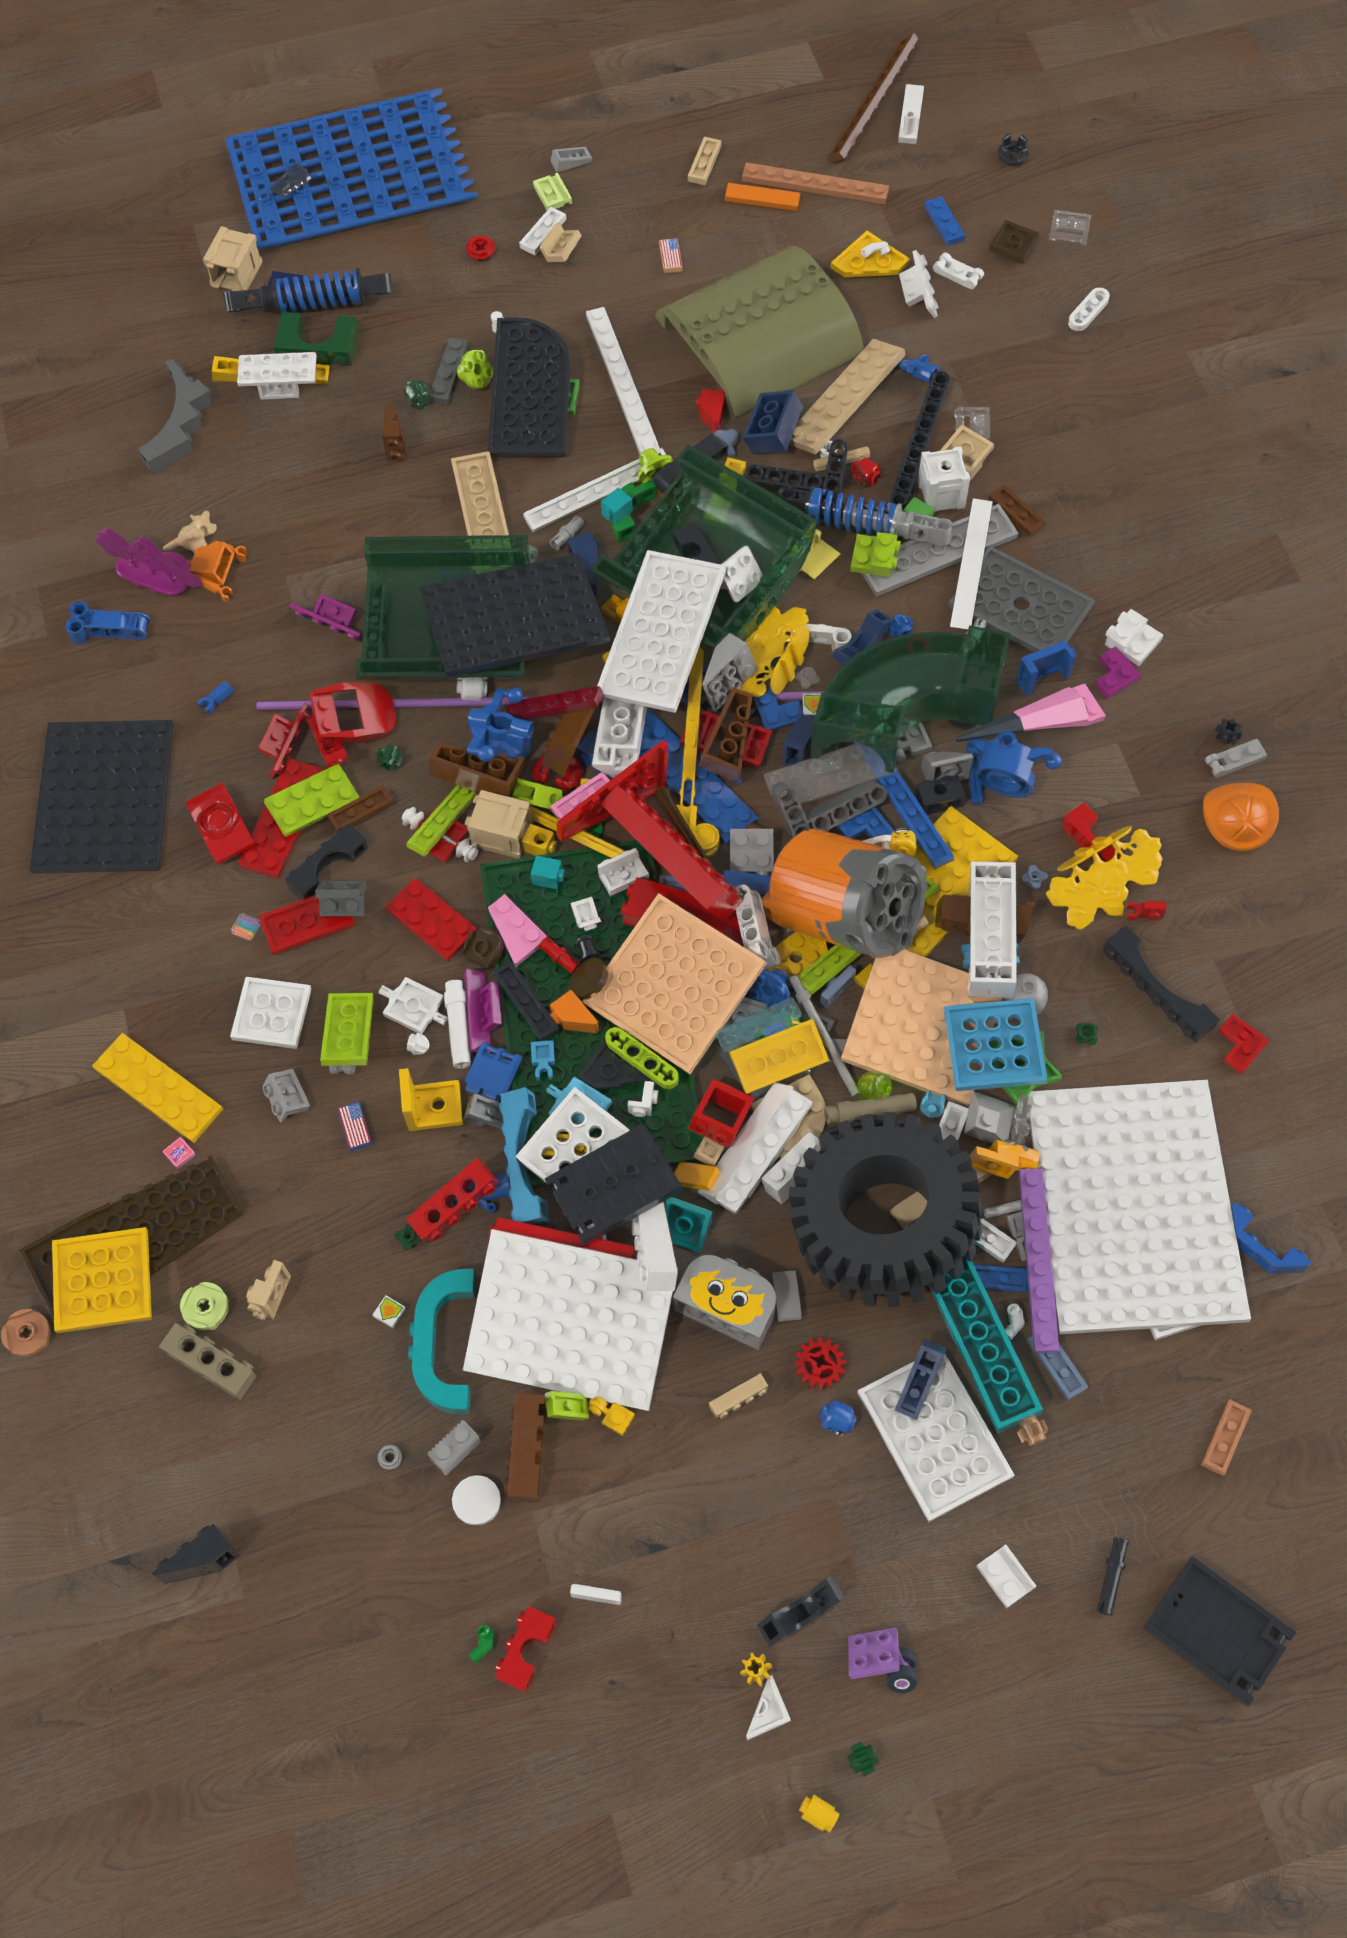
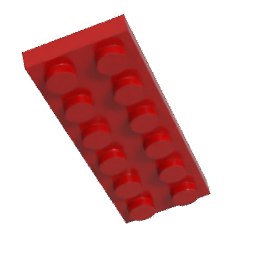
M288 758L270 796L326 769ZM265 805L251 834L256 845L243 851L238 862L239 868L279 879L301 830L285 837Z

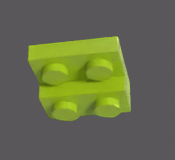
M877 532V537L857 534L850 571L890 577L891 571L896 570L898 558L894 557V554L899 553L901 541H897V535Z

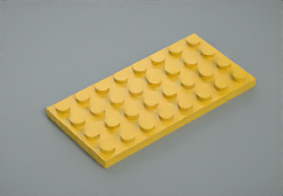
M952 806L933 825L952 852L954 861L934 869L918 843L916 853L913 856L925 867L927 871L926 876L938 885V892L924 902L922 913L929 922V925L916 932L911 945L907 948V951L923 957H927L949 933L942 930V928L935 927L936 908L940 898L943 895L969 897L971 861L1014 863L1018 858V855Z

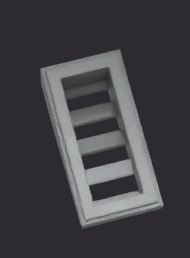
M586 147L552 150L551 163L556 172H562L592 162V157Z

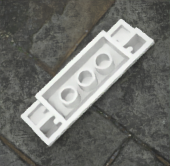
M603 698L592 767L614 778L639 759L647 711L646 706Z
M774 1083L734 1139L731 1147L727 1149L715 1166L719 1169L720 1174L712 1190L699 1189L698 1193L716 1205L720 1204L732 1213L737 1214L746 1199L750 1198L762 1181L761 1178L770 1170L799 1128L801 1120L812 1106V1101L793 1090V1086Z

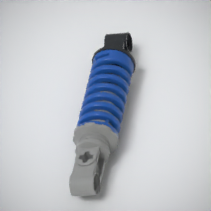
M812 486L809 492L792 487H782L778 491V511L783 514L804 517L805 524L815 523L820 526L825 523L828 528L833 527L835 524L838 530L845 527L848 532H852L856 528L858 534H863L866 530L868 536H873L877 532L895 534L904 537L906 540L913 539L938 546H946L951 540L953 524L950 520L916 514L913 511L904 512L902 511V504L888 502L887 508H885V502L880 501L878 507L874 506V499H870L868 504H864V497H859L858 502H854L853 495H849L847 503H843V493H838L837 500L834 501L832 500L834 493L829 490L826 499H824L822 495H825L826 490L816 488V486Z

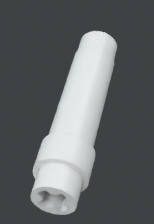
M450 980L445 983L446 992L444 993V1000L448 1014L453 1067L462 1069L471 1066L466 1014V991L463 990V982L461 980Z

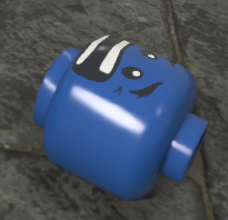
M832 1400L828 1405L823 1404L819 1412V1418L822 1419V1428L839 1436L844 1435L846 1432L850 1433L856 1421L853 1408L837 1400Z

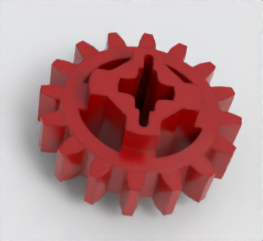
M818 1337L817 1343L809 1339L808 1347L804 1344L801 1345L800 1349L803 1353H796V1358L799 1360L795 1361L794 1367L800 1368L796 1371V1375H803L802 1384L810 1382V1389H813L815 1385L819 1386L820 1391L823 1390L824 1385L832 1389L833 1381L837 1384L840 1383L838 1375L844 1376L845 1370L841 1368L847 1364L845 1360H841L845 1353L844 1351L837 1352L839 1345L835 1344L832 1347L830 1345L831 1339H828L826 1343H822L821 1337ZM819 1349H820L819 1352H816V1353H814V1354L811 1353V1352L814 1351V1350H819ZM829 1353L835 1358L836 1364L834 1361H831ZM820 1360L824 1361V1365L818 1368L817 1363ZM804 1364H806L807 1367H810L812 1371L811 1375L807 1372ZM826 1374L830 1375L827 1378L820 1379V1377Z

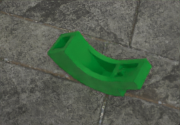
M652 481L642 483L636 488L631 482L621 488L622 491L632 498L633 509L657 498V487ZM630 514L616 525L610 521L612 533L618 544L636 536V524Z

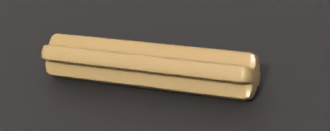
M865 446L848 451L847 463L855 462L865 457L869 458V448ZM828 456L814 460L815 471L826 469Z

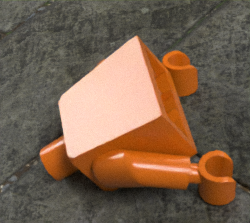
M214 541L209 545L196 549L192 560H187L192 565L187 570L199 578L203 588L215 594L216 592L220 593L221 599L224 602H229V597L224 594L229 593L233 595L231 588L228 586L221 588L219 586L224 585L234 555H236L237 561L244 562L246 561L245 555H247V550L244 546L233 548V545L226 544L225 542Z

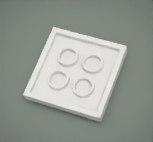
M246 977L230 1036L231 1039L297 1049L311 993V986Z

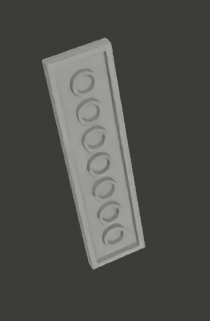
M999 504L992 506L984 552L989 545L995 548L1018 538V531ZM970 516L952 523L951 540L946 546H938L917 540H910L901 544L899 553L894 554V557L898 558L896 570L891 571L890 577L861 573L875 596L878 597L961 562Z

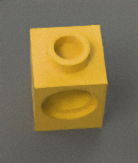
M532 824L529 825L522 840L523 852L535 856L553 853L557 845L554 832ZM538 841H544L543 844H537Z

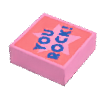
M181 1137L163 1151L177 1169H180L196 1156L195 1152Z

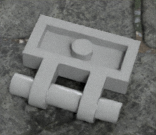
M917 712L898 718V726L893 727L891 722L884 724L885 736L890 740L892 752L899 761L906 759L904 751L907 750L910 751L912 756L932 751V744ZM903 735L905 741L900 742L897 736Z

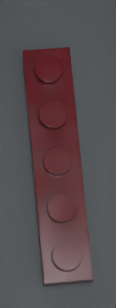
M600 686L523 699L516 704L510 702L506 713L514 718L524 720L598 707L603 691Z

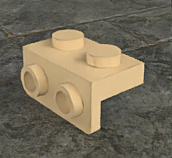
M559 222L555 223L540 246V250L547 262H565L577 245L581 234L579 230L564 231Z

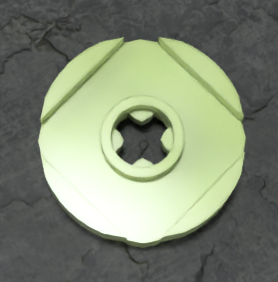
M209 1282L199 1283L200 1285L194 1288L191 1287L184 1293L180 1302L182 1317L194 1329L214 1330L227 1316L229 1300L222 1289L216 1284ZM206 1301H209L208 1305L210 1308L205 1310V1312H201L200 1303L204 1304Z

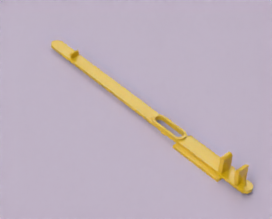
M700 647L698 648L689 677L682 787L680 790L681 801L680 805H676L694 836L697 806H693V801L695 797V771L704 651ZM686 780L692 781L691 805L689 807L683 806L684 782Z

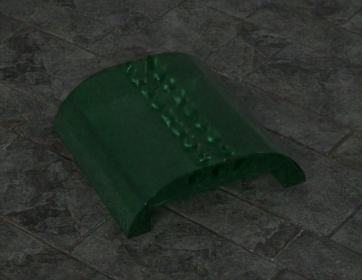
M687 444L676 458L681 470L676 479L613 560L602 554L590 570L631 596L647 550L682 557L675 547L673 531L695 522L697 527L704 531L706 541L713 545L715 555L719 556L722 562H725L743 546H748L764 577H761L758 585L738 602L733 601L728 590L719 589L701 640L715 650V647L729 633L745 641L766 619L800 572L810 551L817 522L816 519L690 444ZM690 555V556H687V557H685V558L692 559V558L697 557V556H696V555Z
M528 535L365 537L364 556L367 564L362 657L357 658L356 662L357 680L526 679L529 660L447 678L419 587L529 564Z

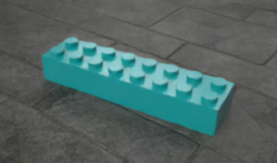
M962 1258L964 1272L957 1280L946 1273V1289L936 1294L929 1284L927 1286L997 1434L1020 1425L1019 1423L1025 1419L1042 1415L1043 1408L972 1261L970 1262Z

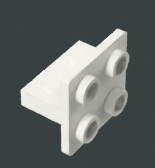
M743 546L721 564L725 565L726 572L720 588L728 590L734 602L740 601L764 581V576L748 546Z

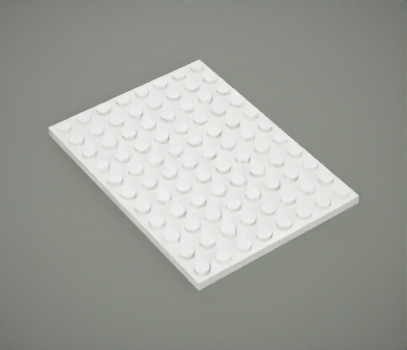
M1208 1080L1032 1091L1026 1102L1033 1149L1039 1152V1162L1036 1169H1043L1059 1334L1250 1322V1310Z

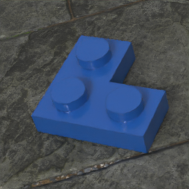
M771 687L767 688L764 695L760 697L752 696L763 728L775 731L794 725L800 714H803L798 700L778 706Z
M875 806L836 826L842 836L852 839L864 832L870 838L882 835H891L894 831Z

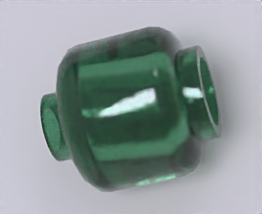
M419 379L410 380L404 388V396L411 408L422 410L428 406L432 399L427 384Z

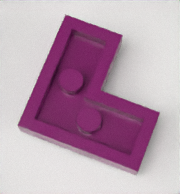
M1116 646L1099 656L1098 661L1109 673L1097 679L1095 686L1107 699L1140 680L1141 674Z

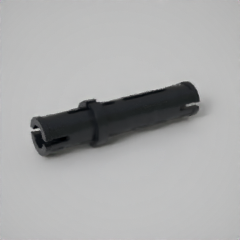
M1117 1537L1113 1538L1110 1557L1106 1559L1105 1563L1107 1564V1570L1096 1609L1097 1612L1104 1615H1113L1112 1612L1122 1570H1125L1126 1567L1124 1561L1129 1541L1119 1538V1540Z

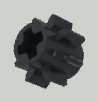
M1223 719L1221 725L1217 724L1215 731L1218 732L1216 739H1219L1223 745L1230 743L1234 745L1236 739L1241 738L1242 732H1240V728L1242 725H1238L1234 719Z

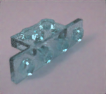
M790 997L769 1008L761 1007L753 1011V1015L747 1018L745 1016L737 1018L733 1021L734 1024L717 1031L715 1035L723 1051L727 1053L801 1018L802 1013L794 998Z

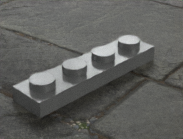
M449 338L429 394L430 402L448 405L458 378L457 368L461 364V360L469 346L467 340Z

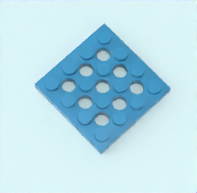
M1034 998L944 1006L955 1091L1047 1083ZM1016 1018L1021 1024L1011 1026L1008 1020ZM993 1020L997 1022L998 1026L996 1028H989L985 1023ZM967 1022H971L975 1025L976 1028L973 1030H966L963 1027V1025ZM1015 1038L1021 1039L1024 1042V1044L1022 1046L1017 1047L1014 1046L1011 1041ZM996 1040L1000 1042L1001 1047L994 1049L989 1046V1042ZM973 1042L976 1043L979 1048L977 1050L971 1051L966 1047V1045L968 1043ZM1024 1059L1027 1065L1019 1067L1014 1061ZM994 1061H1001L1004 1067L996 1069L992 1066V1063ZM971 1063H978L982 1068L979 1071H973L969 1065Z

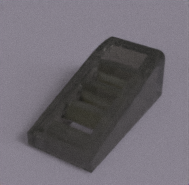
M294 163L270 189L276 194L285 197L310 181L312 177L306 168Z

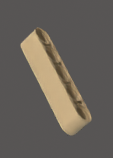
M972 1168L973 1171L976 1170L978 1184L992 1175ZM916 1192L897 1204L890 1211V1214L902 1230H904L921 1216L927 1205V1200L919 1192Z

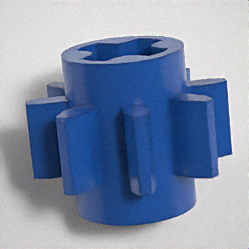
M898 614L892 617L893 622L888 630L891 637L896 636L899 640L908 638L912 634V626L914 625L910 616L906 617L905 615Z

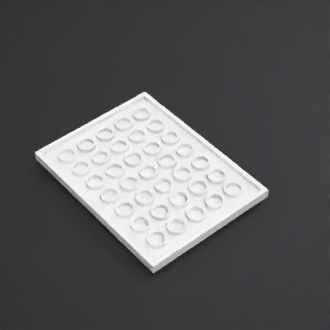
M492 1229L463 1370L555 1391L583 1394L584 1397L592 1399L597 1396L606 1402H616L619 1405L649 1411L673 1291H646L645 1282L640 1280L641 1265H638L637 1259Z

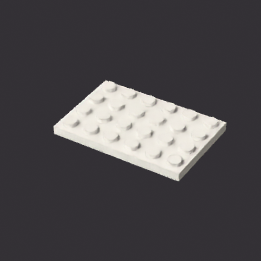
M944 1354L917 1420L895 1411L914 1362L859 1389L857 1392L928 1522L1015 1476L946 1354Z

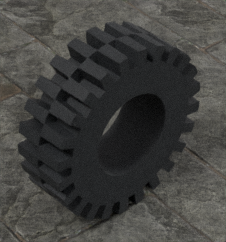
M884 1112V1124L880 1127H875L872 1114H865L861 1116L862 1130L854 1132L849 1121L846 1120L838 1124L839 1141H836L826 1131L818 1138L821 1153L811 1147L805 1151L803 1158L806 1168L796 1166L793 1173L796 1187L789 1188V1200L792 1207L789 1208L790 1217L802 1256H805L809 1270L813 1275L819 1272L822 1284L829 1290L837 1284L841 1297L852 1301L856 1292L860 1291L863 1303L867 1306L875 1307L878 1294H885L888 1306L898 1307L900 1306L899 1293L909 1291L913 1304L924 1300L923 1286L927 1284L931 1286L936 1294L946 1289L945 1274L948 1273L956 1280L964 1272L962 1258L970 1262L976 1254L975 1240L980 1241L982 1236L981 1219H983L979 1184L976 1170L973 1171L969 1154L967 1151L960 1153L958 1140L950 1134L943 1140L941 1127L933 1122H930L924 1132H922L920 1119L915 1115L908 1114L905 1125L902 1128L899 1127L895 1112ZM893 1183L908 1186L919 1192L927 1200L923 1213L912 1225L892 1234L878 1235L864 1232L854 1227L845 1218L849 1206L858 1195L880 1184Z

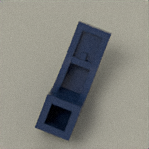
M878 609L867 613L856 635L847 644L835 649L832 657L842 666L851 667L852 669L858 668L879 646L888 632L893 619Z

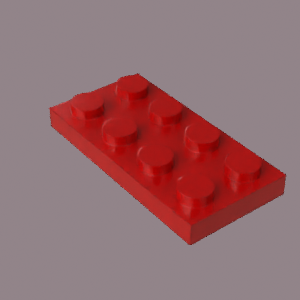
M416 878L385 906L389 914L448 962L463 948L469 934L478 930Z
M316 895L259 915L272 955L356 926L352 916H320L319 898H316Z

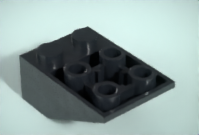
M215 1524L207 1525L197 1533V1537L194 1540L179 1546L174 1556L159 1562L152 1574L164 1584L218 1573L240 1557V1554Z

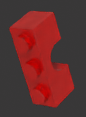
M1084 802L1065 815L1062 823L1063 830L1068 836H1072L1079 848L1091 847L1094 845L1092 840L1097 838V836L1092 834L1091 830L1095 828L1098 816ZM1109 845L1097 852L1101 861L1108 862L1114 857L1116 849L1113 845ZM1121 848L1120 850L1123 852V854H1125L1126 849L1123 850V848ZM1117 853V859H1120L1121 855Z
M529 1606L526 1612L521 1611L516 1625L519 1626L515 1636L511 1634L505 1647L508 1650L506 1657L499 1660L495 1669V1673L498 1674L496 1679L499 1682L526 1694L536 1669L523 1660V1649L530 1642H540L547 1646L557 1623L556 1618Z

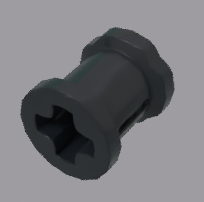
M584 935L575 941L582 954V962L590 958H600V952L596 951L594 945L595 939L593 935Z

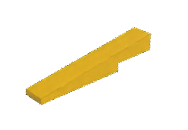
M214 356L212 381L237 382L239 359ZM316 364L315 383L309 384H328L330 366Z

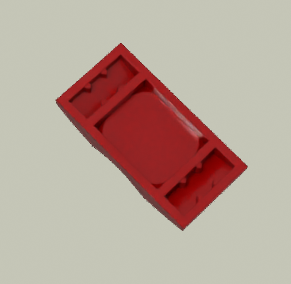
M700 710L698 754L704 751L720 715ZM748 723L742 766L760 767L772 735V730ZM686 727L680 740V745L685 746Z
M223 782L186 801L190 814L217 865L256 845Z

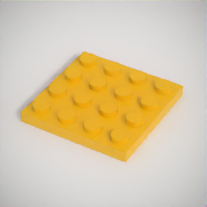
M146 1227L52 1241L54 1331L56 1333L152 1320L148 1230Z

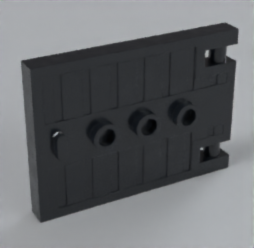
M643 1123L544 1178L550 1190L554 1188L555 1191L552 1193L574 1232L577 1233L579 1231L580 1235H578V1238L583 1247L683 1191L680 1182ZM568 1180L569 1183L562 1185L563 1182ZM594 1224V1227L590 1229L587 1228V1226Z
M1193 1556L1188 1559L1142 1628L1246 1707L1250 1706L1254 1700L1251 1696L1252 1692L1261 1689L1286 1649L1283 1646L1285 1640H1292L1296 1634L1293 1629ZM1271 1629L1277 1632L1274 1638L1268 1635ZM1239 1678L1245 1682L1242 1689L1236 1685Z

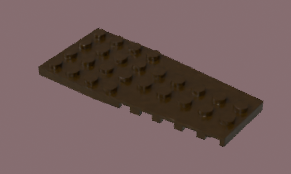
M209 1156L208 1160L197 1165L191 1164L187 1166L186 1170L174 1175L172 1173L165 1176V1180L154 1185L150 1183L137 1193L126 1194L121 1197V1200L113 1204L109 1202L87 1212L19 1250L53 1319V1240L146 1227L148 1230L149 1269L151 1276L243 1215L241 1207L212 1156Z

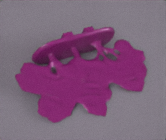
M110 528L97 532L98 537H95L96 543L102 546L110 556H121L116 564L117 574L121 578L131 581L133 585L144 586L154 593L158 594L159 592L170 596L184 592L188 586L192 588L202 587L199 578L187 570L192 565L182 555L170 551L162 553L153 542L144 536L139 538L140 540H133L134 545H131L120 534Z

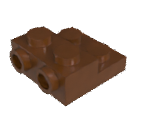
M386 404L382 431L387 461L399 462L403 461V455L407 453V442L404 441L405 431L401 429L399 415L395 413L394 405Z

